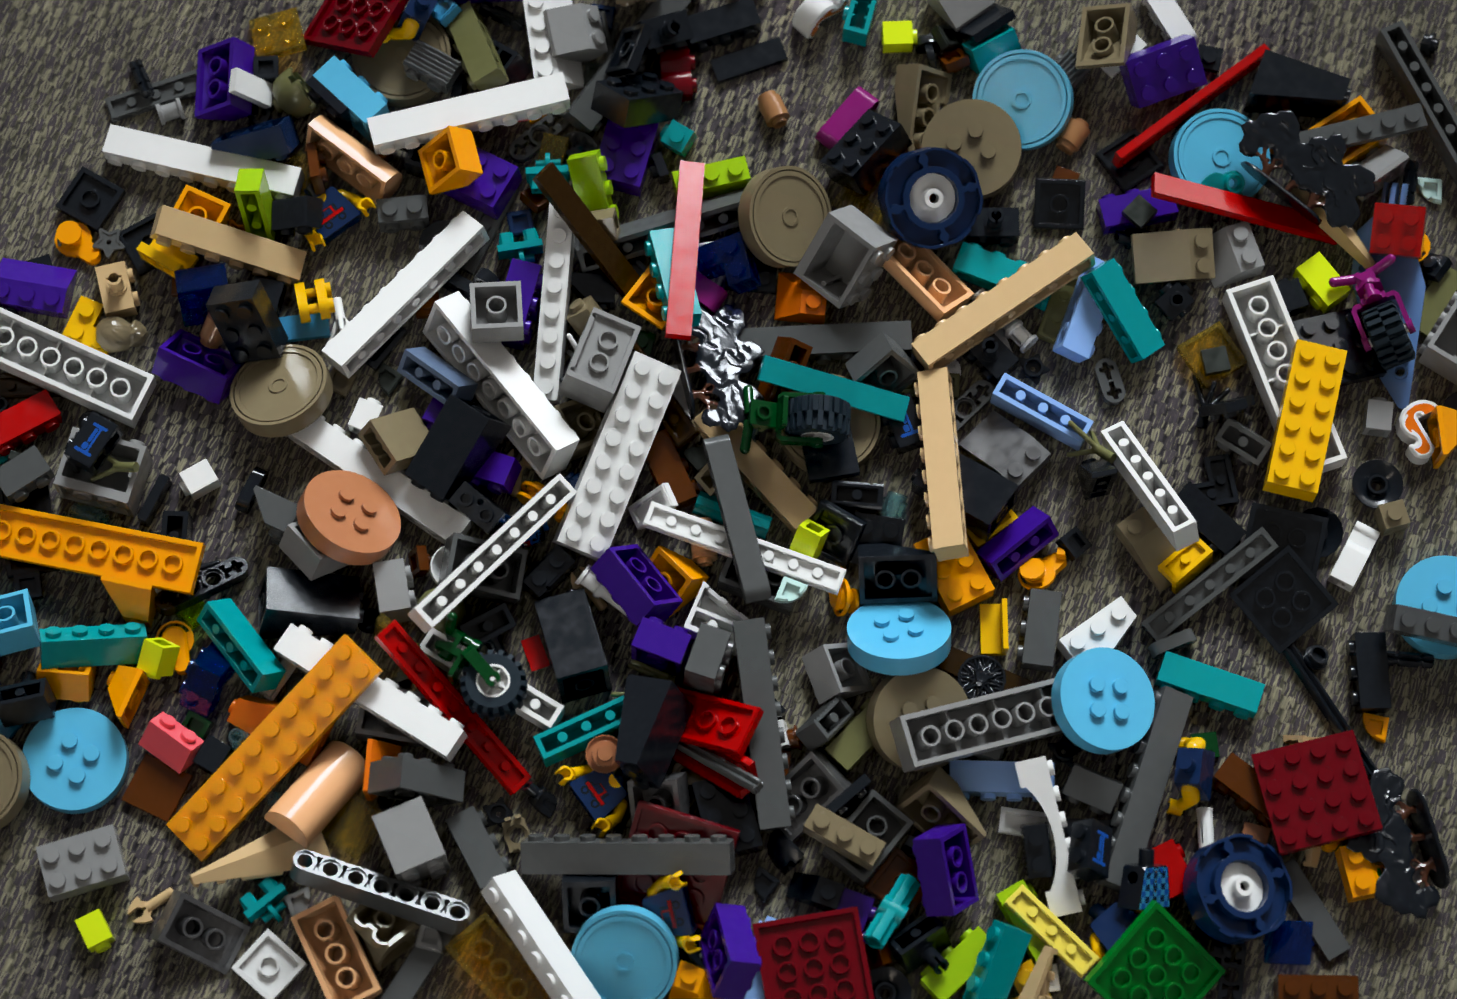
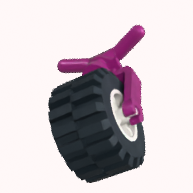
M1388 254L1360 274L1357 272L1352 275L1329 279L1331 287L1357 284L1355 288L1361 303L1353 306L1351 313L1361 335L1360 339L1365 351H1370L1373 347L1381 366L1385 370L1415 359V351L1408 336L1409 332L1410 334L1416 332L1413 322L1408 316L1399 292L1391 290L1385 293L1380 278L1377 276L1396 261V257L1393 254ZM1393 299L1397 300V303L1405 320L1404 324L1395 303L1392 302ZM1361 312H1362V320H1363V323H1364V326H1365V328H1366V331H1367V333H1368L1369 338H1367L1366 333H1365V331H1364V328H1363L1362 323H1361L1360 318H1359V313H1361Z

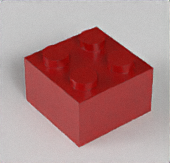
M1375 202L1369 253L1371 255L1387 256L1388 254H1393L1395 257L1422 259L1427 208Z

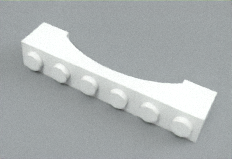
M1046 756L1015 762L1020 788H1027L1038 800L1049 820L1054 836L1056 849L1055 875L1051 889L1045 891L1049 910L1056 917L1081 912V905H1085L1086 902L1083 889L1077 890L1075 879L1079 878L1067 872L1071 838H1065L1063 828L1068 826L1064 811L1059 812L1057 802L1062 801L1058 785L1053 786L1050 777L1055 775L1052 760H1046Z

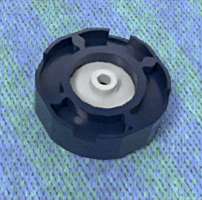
M923 147L903 153L891 162L879 184L878 203L884 224L897 239L914 247L937 249L961 241L972 231L971 228L982 211L983 194L977 172L965 158L945 148Z
M1234 834L1200 848L1189 860L1183 877V896L1194 922L1208 936L1227 944H1241L1276 930L1286 919L1285 913L1288 902H1291L1293 897L1292 881L1282 857L1271 845H1264L1248 834Z

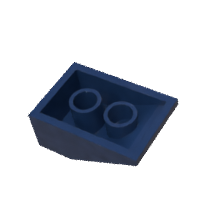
M290 114L223 133L210 146L213 150L264 160L274 158L275 161H280L290 157L289 154L295 152V148L301 142Z

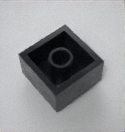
M563 874L561 884L564 933H578L583 924L592 915L607 907L618 905L617 875Z

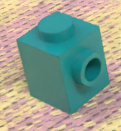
M672 120L670 125L665 124L660 133L662 145L685 158L697 139L693 130L675 120Z

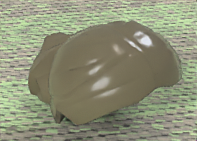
M119 316L103 318L96 326V341L109 354L127 351L132 346L138 347L145 342L148 336L146 327L140 321L128 322Z

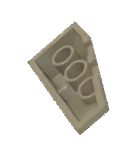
M919 63L897 65L894 91L898 123L902 124L913 143L904 153L921 148L922 138L928 123L938 113L941 104L947 106L950 97L952 74Z

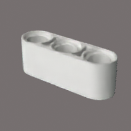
M1141 0L1142 5H1146L1148 8V14L1154 24L1160 27L1161 35L1165 41L1186 34L1194 36L1196 45H1198L1199 41L1194 29L1175 0Z

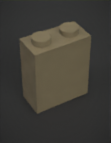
M413 407L369 420L358 433V436L385 476L408 468L429 430Z

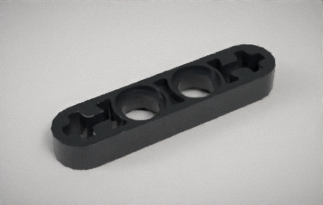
M232 557L202 571L203 574L198 575L195 585L198 592L193 596H186L184 593L168 590L160 591L155 597L158 613L163 616L174 615L243 582L248 577L249 572L247 561L241 557ZM234 566H236L238 569L241 568V572L237 573V571L235 570L232 571V568ZM212 576H217L221 579L216 585H210L206 582ZM164 600H167L168 602H171L172 604L169 605V606H167L166 603L163 604V601H164Z

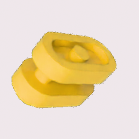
M324 278L315 279L314 288L305 289L304 282L294 283L301 324L311 322L310 314L320 313L321 320L331 318V313H335L330 282L325 283ZM317 297L318 303L308 304L307 299Z

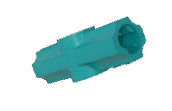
M700 491L693 513L711 518L713 521L723 524L716 496H709L707 493ZM749 509L756 536L765 539L773 517Z
M901 873L890 893L885 895L874 914L875 918L864 933L863 939L867 945L874 949L882 950L893 930L898 928L909 909V903L919 890L920 884L915 877L910 874Z

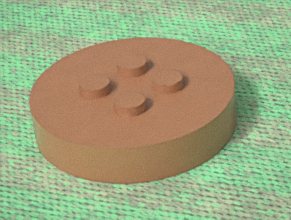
M331 470L315 476L309 482L297 503V520L304 536L321 553L341 563L360 566L378 562L388 554L400 533V514L392 498L374 481L354 472Z

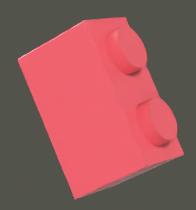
M162 712L149 721L138 744L180 774L193 764V759L202 747L204 740L177 722L174 717Z

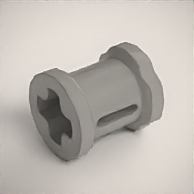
M179 97L175 98L174 102L155 105L162 126L166 125V122L177 118L186 119Z

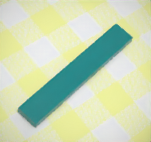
M768 355L763 356L757 378L758 381L796 392H825L826 395L835 396L851 404V408L899 422H904L910 400L908 396Z

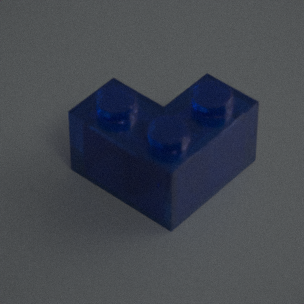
M741 232L698 247L697 264L699 272L711 280L726 274L728 286L737 294L761 286L754 256L746 246Z
M225 263L174 271L177 295L185 327L204 324L208 314L206 304L213 287L229 284Z
M214 642L207 648L203 647L196 659L190 660L186 668L188 677L179 690V693L182 694L179 705L205 718L215 710L224 685L236 672Z

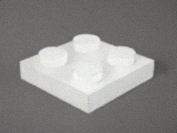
M267 929L231 968L264 999H277L304 970L307 963L271 930Z

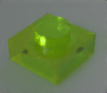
M201 601L176 613V615L194 630L200 625L197 618L205 603Z

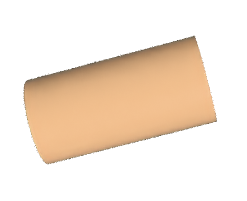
M319 115L308 124L306 144L316 142L318 150L324 151L327 164L325 166L364 196L371 198L376 204V199L391 198L398 190L403 177L402 173L328 117Z
M898 239L893 247L895 249L894 254L882 266L937 323L943 319L947 320L954 315L957 309L966 305L974 295L931 249L914 247Z
M331 741L265 814L264 819L307 849L363 785L365 759L348 744L340 741Z
M332 896L290 917L326 999H375L383 992L355 929L346 922L349 915L340 897Z

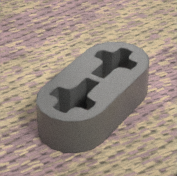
M1101 359L1095 366L1094 375L1102 399L1110 406H1117L1122 403L1126 394L1118 366L1112 359ZM1103 365H1106L1107 369L1112 368L1109 380H1107L1105 373H1100ZM1111 384L1115 392H1120L1117 399L1107 395L1110 392L1109 385Z
M1192 628L1160 639L1150 644L1147 648L1152 659L1155 660L1163 657L1166 651L1175 652L1194 644L1197 639Z

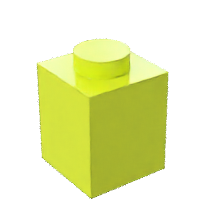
M912 21L882 22V52H912L913 44H917V29H912Z
M806 519L798 526L789 549L817 559L821 554L830 530L810 519Z
M162 637L144 639L137 668L144 670L146 676L152 679L159 680L161 677L173 676L180 646Z
M100 909L75 920L91 953L94 951L102 953L112 947L110 943L116 941Z

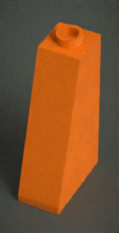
M249 695L234 699L228 709L230 715L227 721L251 734L280 702ZM335 723L300 759V763L308 767L320 754Z

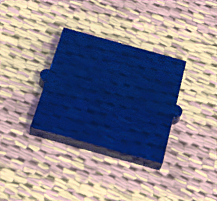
M1284 920L1276 930L1267 933L1263 939L1265 944L1264 963L1311 966L1312 947L1315 946L1314 941H1312L1313 922Z

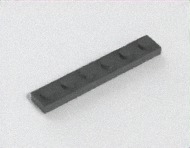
M1421 103L1301 131L1299 137L1300 142L1308 144L1312 137L1322 136L1328 139L1331 135L1342 134L1346 148L1424 130L1428 124Z
M1262 526L1141 622V624L1155 642L1165 638L1279 546Z

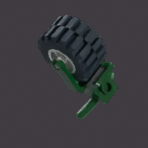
M746 385L743 388L744 414L747 415V420L743 421L740 452L742 454H747L750 451L753 429H758L760 432L766 429H774L776 441L781 445L810 446L813 448H822L823 445L840 443L847 440L850 436L851 404L841 398L826 395L825 392H782L778 395L777 403L754 399L753 388L750 385ZM785 428V434H786L787 436H782V435H781L782 429Z
M449 612L444 631L446 638L452 642L437 640L434 644L438 652L437 655L447 662L455 661L447 674L449 682L455 684L460 676V688L466 706H469V710L473 714L475 712L478 713L479 718L484 719L486 716L489 718V721H495V717L505 720V715L510 714L512 717L516 714L515 709H521L523 699L526 700L527 679L525 671L522 669V664L519 660L516 662L512 654L509 653L506 656L505 651L499 650L498 654H495L493 649L487 650L488 654L483 655L480 652L483 642L467 636L465 632L455 627L457 614ZM463 645L466 646L467 648L462 651L461 648L463 647Z

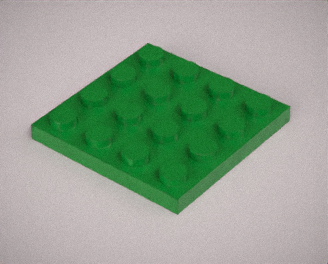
M1152 900L1083 980L1102 999H1202L1226 970L1157 901Z

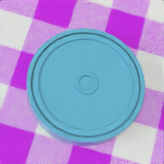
M1029 49L1008 51L991 60L979 74L972 99L991 102L1007 112L1015 122L1020 133L1022 151L1038 149L1055 140L1067 126L1074 104L1071 82L1061 66L1047 55Z
M1222 108L1205 110L1191 117L1177 131L1171 142L1168 157L1171 176L1201 184L1205 177L1214 172L1225 174L1228 171H1237L1242 174L1245 180L1242 194L1248 197L1254 196L1263 185L1241 166V162L1247 161L1260 170L1263 169V165L1259 156L1248 157L1239 151V143L1244 136L1241 125L1251 119L1239 112ZM1262 147L1258 148L1260 154L1263 153ZM1268 148L1266 152V158L1270 159V151ZM1230 179L1229 186L1231 188L1234 186L1233 179Z
M1447 555L1434 556L1415 564L1399 582L1394 593L1392 605L1400 604L1457 617V557ZM1401 635L1411 647L1422 654H1432L1437 659H1457V647Z
M930 602L864 604L848 620V652L856 663L876 673L893 676L922 673L938 666L948 656L951 650V622L942 609Z
M1107 647L1086 650L1069 659L1060 668L1053 682L1051 702L1055 719L1065 736L1083 750L1095 754L1119 752L1142 739L1151 726L1155 711V698L1150 680L1142 667L1134 659L1119 650Z
M86 708L62 709L55 712L54 718L41 720L29 733L22 750L30 769L29 789L47 807L67 814L87 813L107 804L121 789L129 768L128 748L118 728L103 714Z
M615 905L602 909L592 915L579 930L571 950V954L601 999H663L672 987L679 964L677 942L668 925L653 912L634 905Z

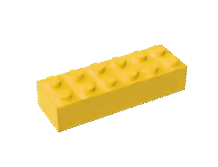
M1297 339L1291 353L1262 491L1309 502L1314 501L1319 490L1347 350Z

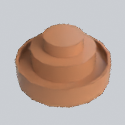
M599 735L589 742L585 758L593 771L608 774L620 767L615 761L617 739L610 735Z

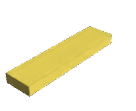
M1023 884L1004 902V905L1046 946L1057 949V956L1080 978L1100 959Z

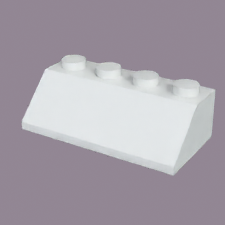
M523 0L534 79L563 72L567 90L584 88L581 62L553 57L543 11L547 9L572 5V0Z

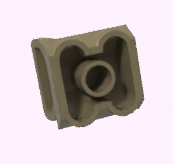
M360 905L353 910L346 920L355 929L364 951L378 971L384 969L414 944L416 938L413 933L420 928L415 922L364 905Z

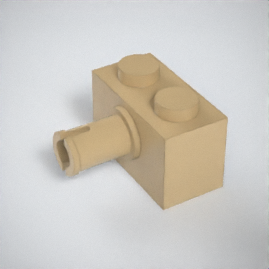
M125 260L95 267L106 317L119 316L124 318L137 315L136 307L141 306L138 292H133L131 284L136 283L133 269L127 268Z

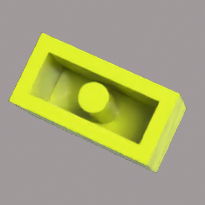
M1320 251L1298 266L1293 274L1294 279H1299L1302 289L1310 296L1309 301L1316 310L1320 309L1324 314L1347 298L1351 291L1348 285L1331 287L1329 285L1330 278L1339 277L1340 275Z

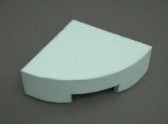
M1417 177V187L1420 189L1419 191L1422 196L1432 203L1441 205L1442 179Z
M784 576L774 602H794L805 594L808 585Z

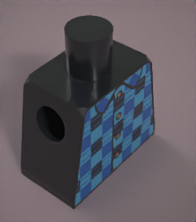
M1139 848L1138 863L1125 864L1123 867L1118 907L1140 911L1144 910L1152 900L1157 901L1163 908L1170 907L1168 867L1154 863L1155 849Z

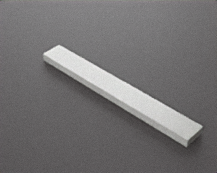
M651 501L643 527L732 558L724 526ZM757 538L765 570L838 595L847 571L846 569Z

